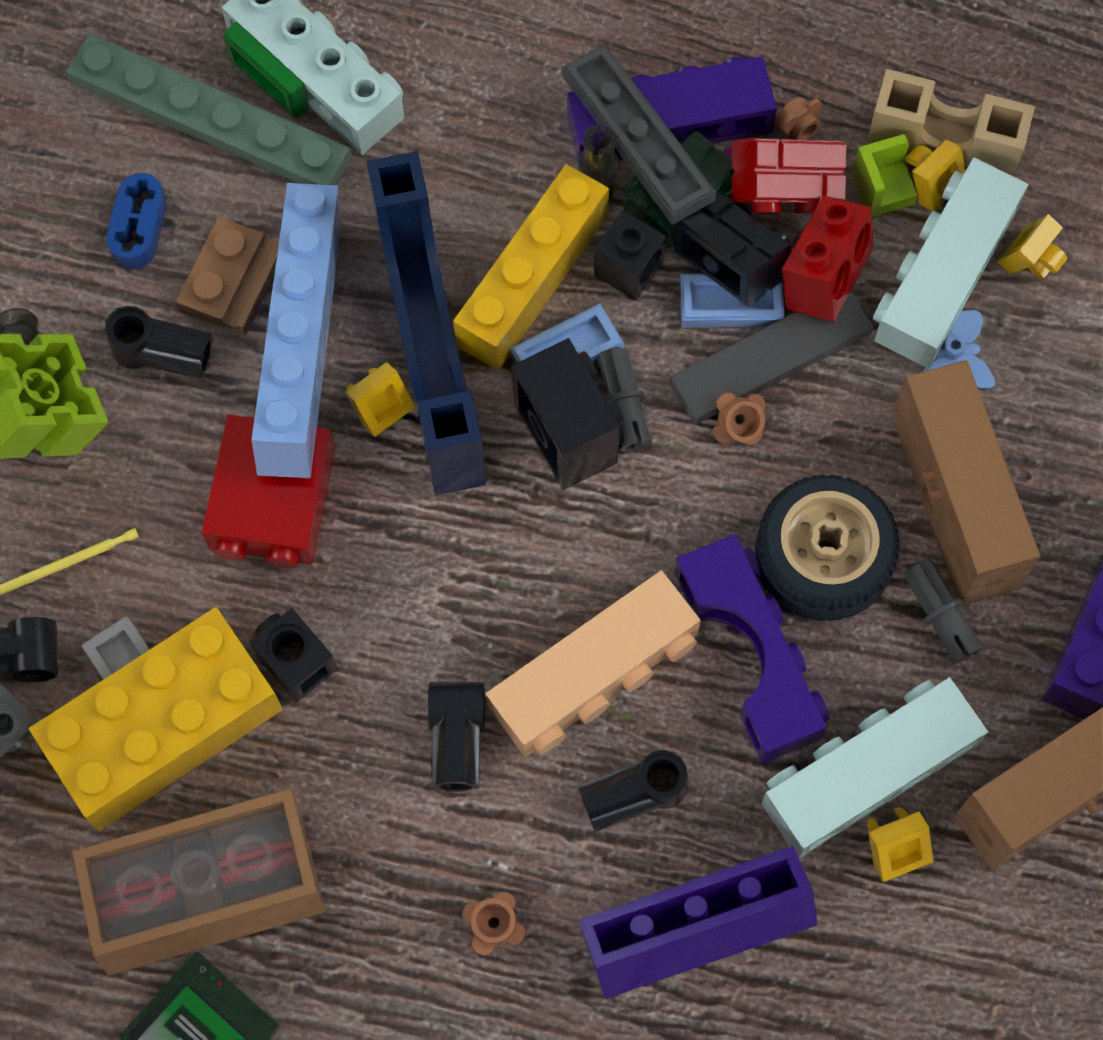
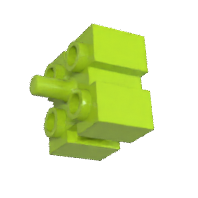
M0 334V459L25 458L34 448L40 451L43 457L78 455L109 423L95 388L83 387L80 376L87 368L73 334H38L29 345L24 344L21 334Z

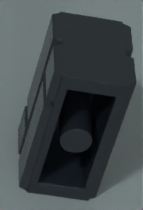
M716 191L714 202L674 224L673 251L746 306L750 307L762 298L768 289L771 291L783 282L782 268L791 254L792 245L781 230L775 227L767 228L753 218L749 209L742 202H731Z

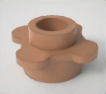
M798 97L788 102L779 111L774 121V126L783 134L782 139H811L820 127L821 119L818 117V111L821 109L822 103L818 99L808 103L803 97Z
M730 392L722 393L716 400L719 416L718 424L713 428L714 438L722 444H727L731 440L745 442L748 445L758 443L762 438V431L765 426L763 411L766 408V403L764 399L757 394H750L747 398L735 397ZM738 414L743 415L741 423H736L735 421Z
M498 892L494 898L485 899L480 903L471 901L464 907L462 912L463 920L471 926L474 935L472 948L476 953L486 956L491 954L495 947L507 943L516 946L523 941L525 928L517 922L514 913L516 901L510 893ZM492 918L499 921V926L495 929L490 928L488 925L489 920Z

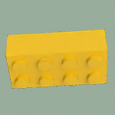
M215 607L28 729L85 819L100 832L281 712L283 708L273 689L218 608Z

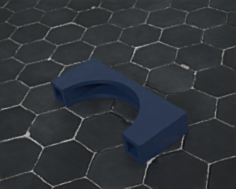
M418 151L366 161L377 225L435 496L485 486L486 477L482 439L471 390H467L456 346L438 259L428 194Z

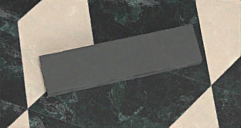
M605 44L562 67V77L672 225L715 201L716 191Z
M850 292L835 322L795 312L672 375L669 385L693 424L697 425L719 413V410L716 408V400L722 393L730 392L735 397L747 398L750 394H757L872 334L874 326L853 293Z

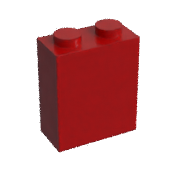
M227 414L202 528V535L209 550H214V554L221 558L235 561L244 560L246 555L266 558V562L281 568H296L298 563L313 565L336 452L331 429L317 427L311 478L258 476L251 441L255 418Z

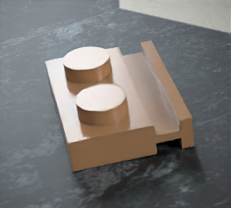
M218 217L175 302L178 310L223 328L228 326L236 329L239 334L246 336L274 278L279 239L277 241L265 237L264 233Z

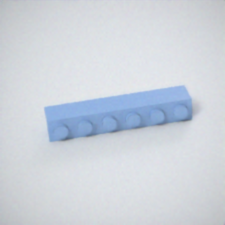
M287 183L251 440L258 476L311 478L342 225L338 185Z

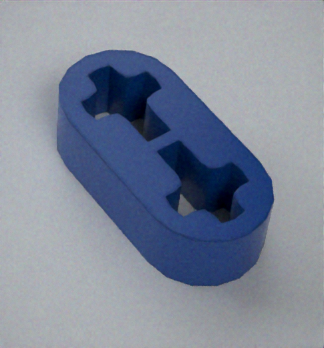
M135 173L121 182L107 232L106 243L114 261L120 267L126 269L142 268L153 259L166 211V197L161 184L154 176L147 173ZM142 191H149L151 199L143 201L141 212L137 214L133 198H140ZM133 228H135L141 244H135L131 252H125L122 243L130 242Z

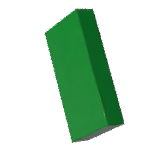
M235 22L223 32L230 60L292 117L298 118L309 109L304 83L241 25Z

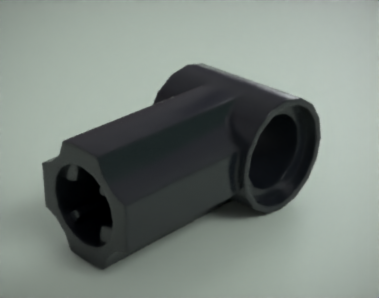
M136 306L117 308L107 318L105 323L106 336L113 359L119 365L129 369L150 366L201 379L203 373L206 372L213 342L212 333L150 318L144 310ZM130 332L143 334L138 341L133 343H123L120 341L122 336Z
M25 617L12 620L8 623L7 628H0V678L9 677L19 682H43L58 677L57 622L43 617Z
M429 682L428 723L429 730L433 731L431 751L433 789H441L447 792H466L472 789H479L480 731H484L485 725L484 682Z
M658 750L645 756L641 762L577 786L594 832L658 808L668 809L675 807L687 795L689 784L687 768L682 758L674 752ZM660 768L671 769L678 775V783L669 791H656L648 783L652 772Z

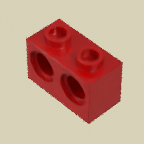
M826 195L822 196L782 268L786 309L835 322L874 249L871 207Z

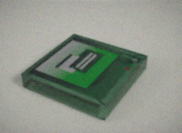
M196 951L120 1034L119 1038L121 1040H271L281 1026L201 953Z

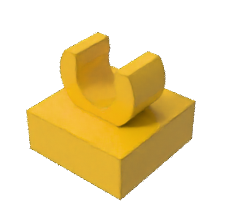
M945 139L933 152L926 146L918 144L905 157L906 162L915 166L909 174L916 186L919 205L930 211H937L947 201L942 198V195L955 171L962 174L965 173L962 147Z
M1049 214L1025 225L996 262L1010 275L1025 268H1028L1040 279H1044L1049 271L1053 274L1057 273L1068 259L1064 251L1052 244V241L1063 227Z
M387 362L378 369L371 368L368 370L369 375L356 385L350 383L346 386V396L364 428L374 437L416 407L399 374Z
M895 808V821L881 827L874 817L867 820L874 868L883 882L934 862L929 826L919 811L908 815L907 811L903 808Z

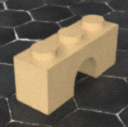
M886 69L867 138L868 142L874 143L905 134L909 142L907 152H911L918 144L926 146L933 152L947 139L962 147L964 165L966 167L969 166L971 160L975 157L1014 177L1025 149L1035 106L985 94L983 102L975 108H955L942 103L935 97L933 90L936 81Z

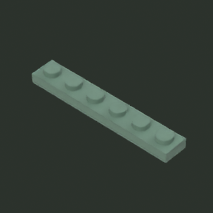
M93 34L88 35L65 72L69 82L296 183L336 185L352 158L351 149L346 145Z

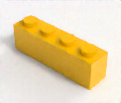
M565 164L453 320L456 346L494 370H500L510 356V348L520 342L608 217V187Z

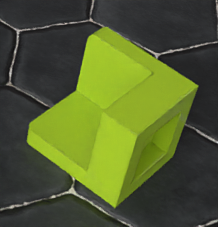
M905 134L858 147L851 176L862 204L871 207L872 217L916 204L918 194L904 162L909 147Z

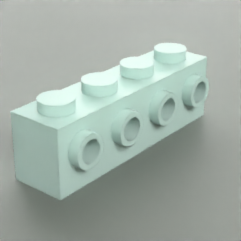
M229 0L221 7L227 29L237 22L296 75L305 85L309 108L361 155L405 118L402 102L403 91L397 81L386 72L380 75L369 65L368 58L360 47L351 41L346 44L335 34L332 24L319 11L310 12L302 4L301 0Z
M975 157L971 160L964 174L958 171L953 173L942 195V198L948 201L941 214L934 210L931 212L919 236L920 239L925 241L919 254L909 251L896 276V279L902 281L901 286L895 295L886 292L875 311L873 320L880 323L875 342L930 369L1019 209L1029 185L1028 183Z
M950 677L936 686L931 680L923 682L903 697L907 704L892 714H889L886 708L875 712L858 725L861 733L845 743L840 736L832 739L813 753L816 759L815 762L799 772L792 765L776 774L766 783L770 790L765 793L761 804L789 847L794 846L799 859L981 743L988 730Z

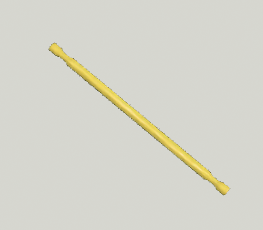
M133 528L119 537L109 538L0 584V596L113 549L122 542L139 538L137 530Z

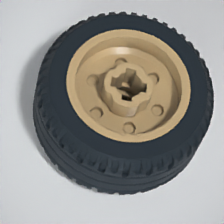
M823 474L814 475L811 478L806 477L780 491L770 502L762 516L755 543V556L761 569L760 579L767 591L775 597L778 603L788 611H793L796 615L818 621H835L849 618L869 608L886 589L899 556V533L890 509L888 510L886 503L880 496H876L875 492L869 489L868 486H862L859 481L852 480L851 478L844 479L840 475L830 474L825 476Z

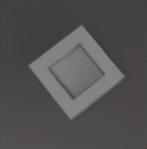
M125 616L81 645L103 680L150 650L128 616Z

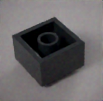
M567 338L512 365L514 406L562 491L618 463L619 443L622 442L620 424L624 422L614 398L610 394L603 397L594 381L598 380V374L586 351L578 353L570 338Z

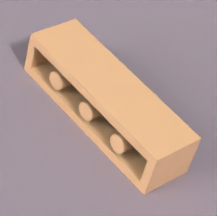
M661 570L486 692L487 708L524 758L536 750L540 755H543L565 739L566 734L563 731L576 721L581 719L586 724L600 716L610 706L607 699L621 689L625 688L629 693L646 683L654 674L651 669L667 657L674 662L693 649L697 644L695 637L698 636L701 620Z

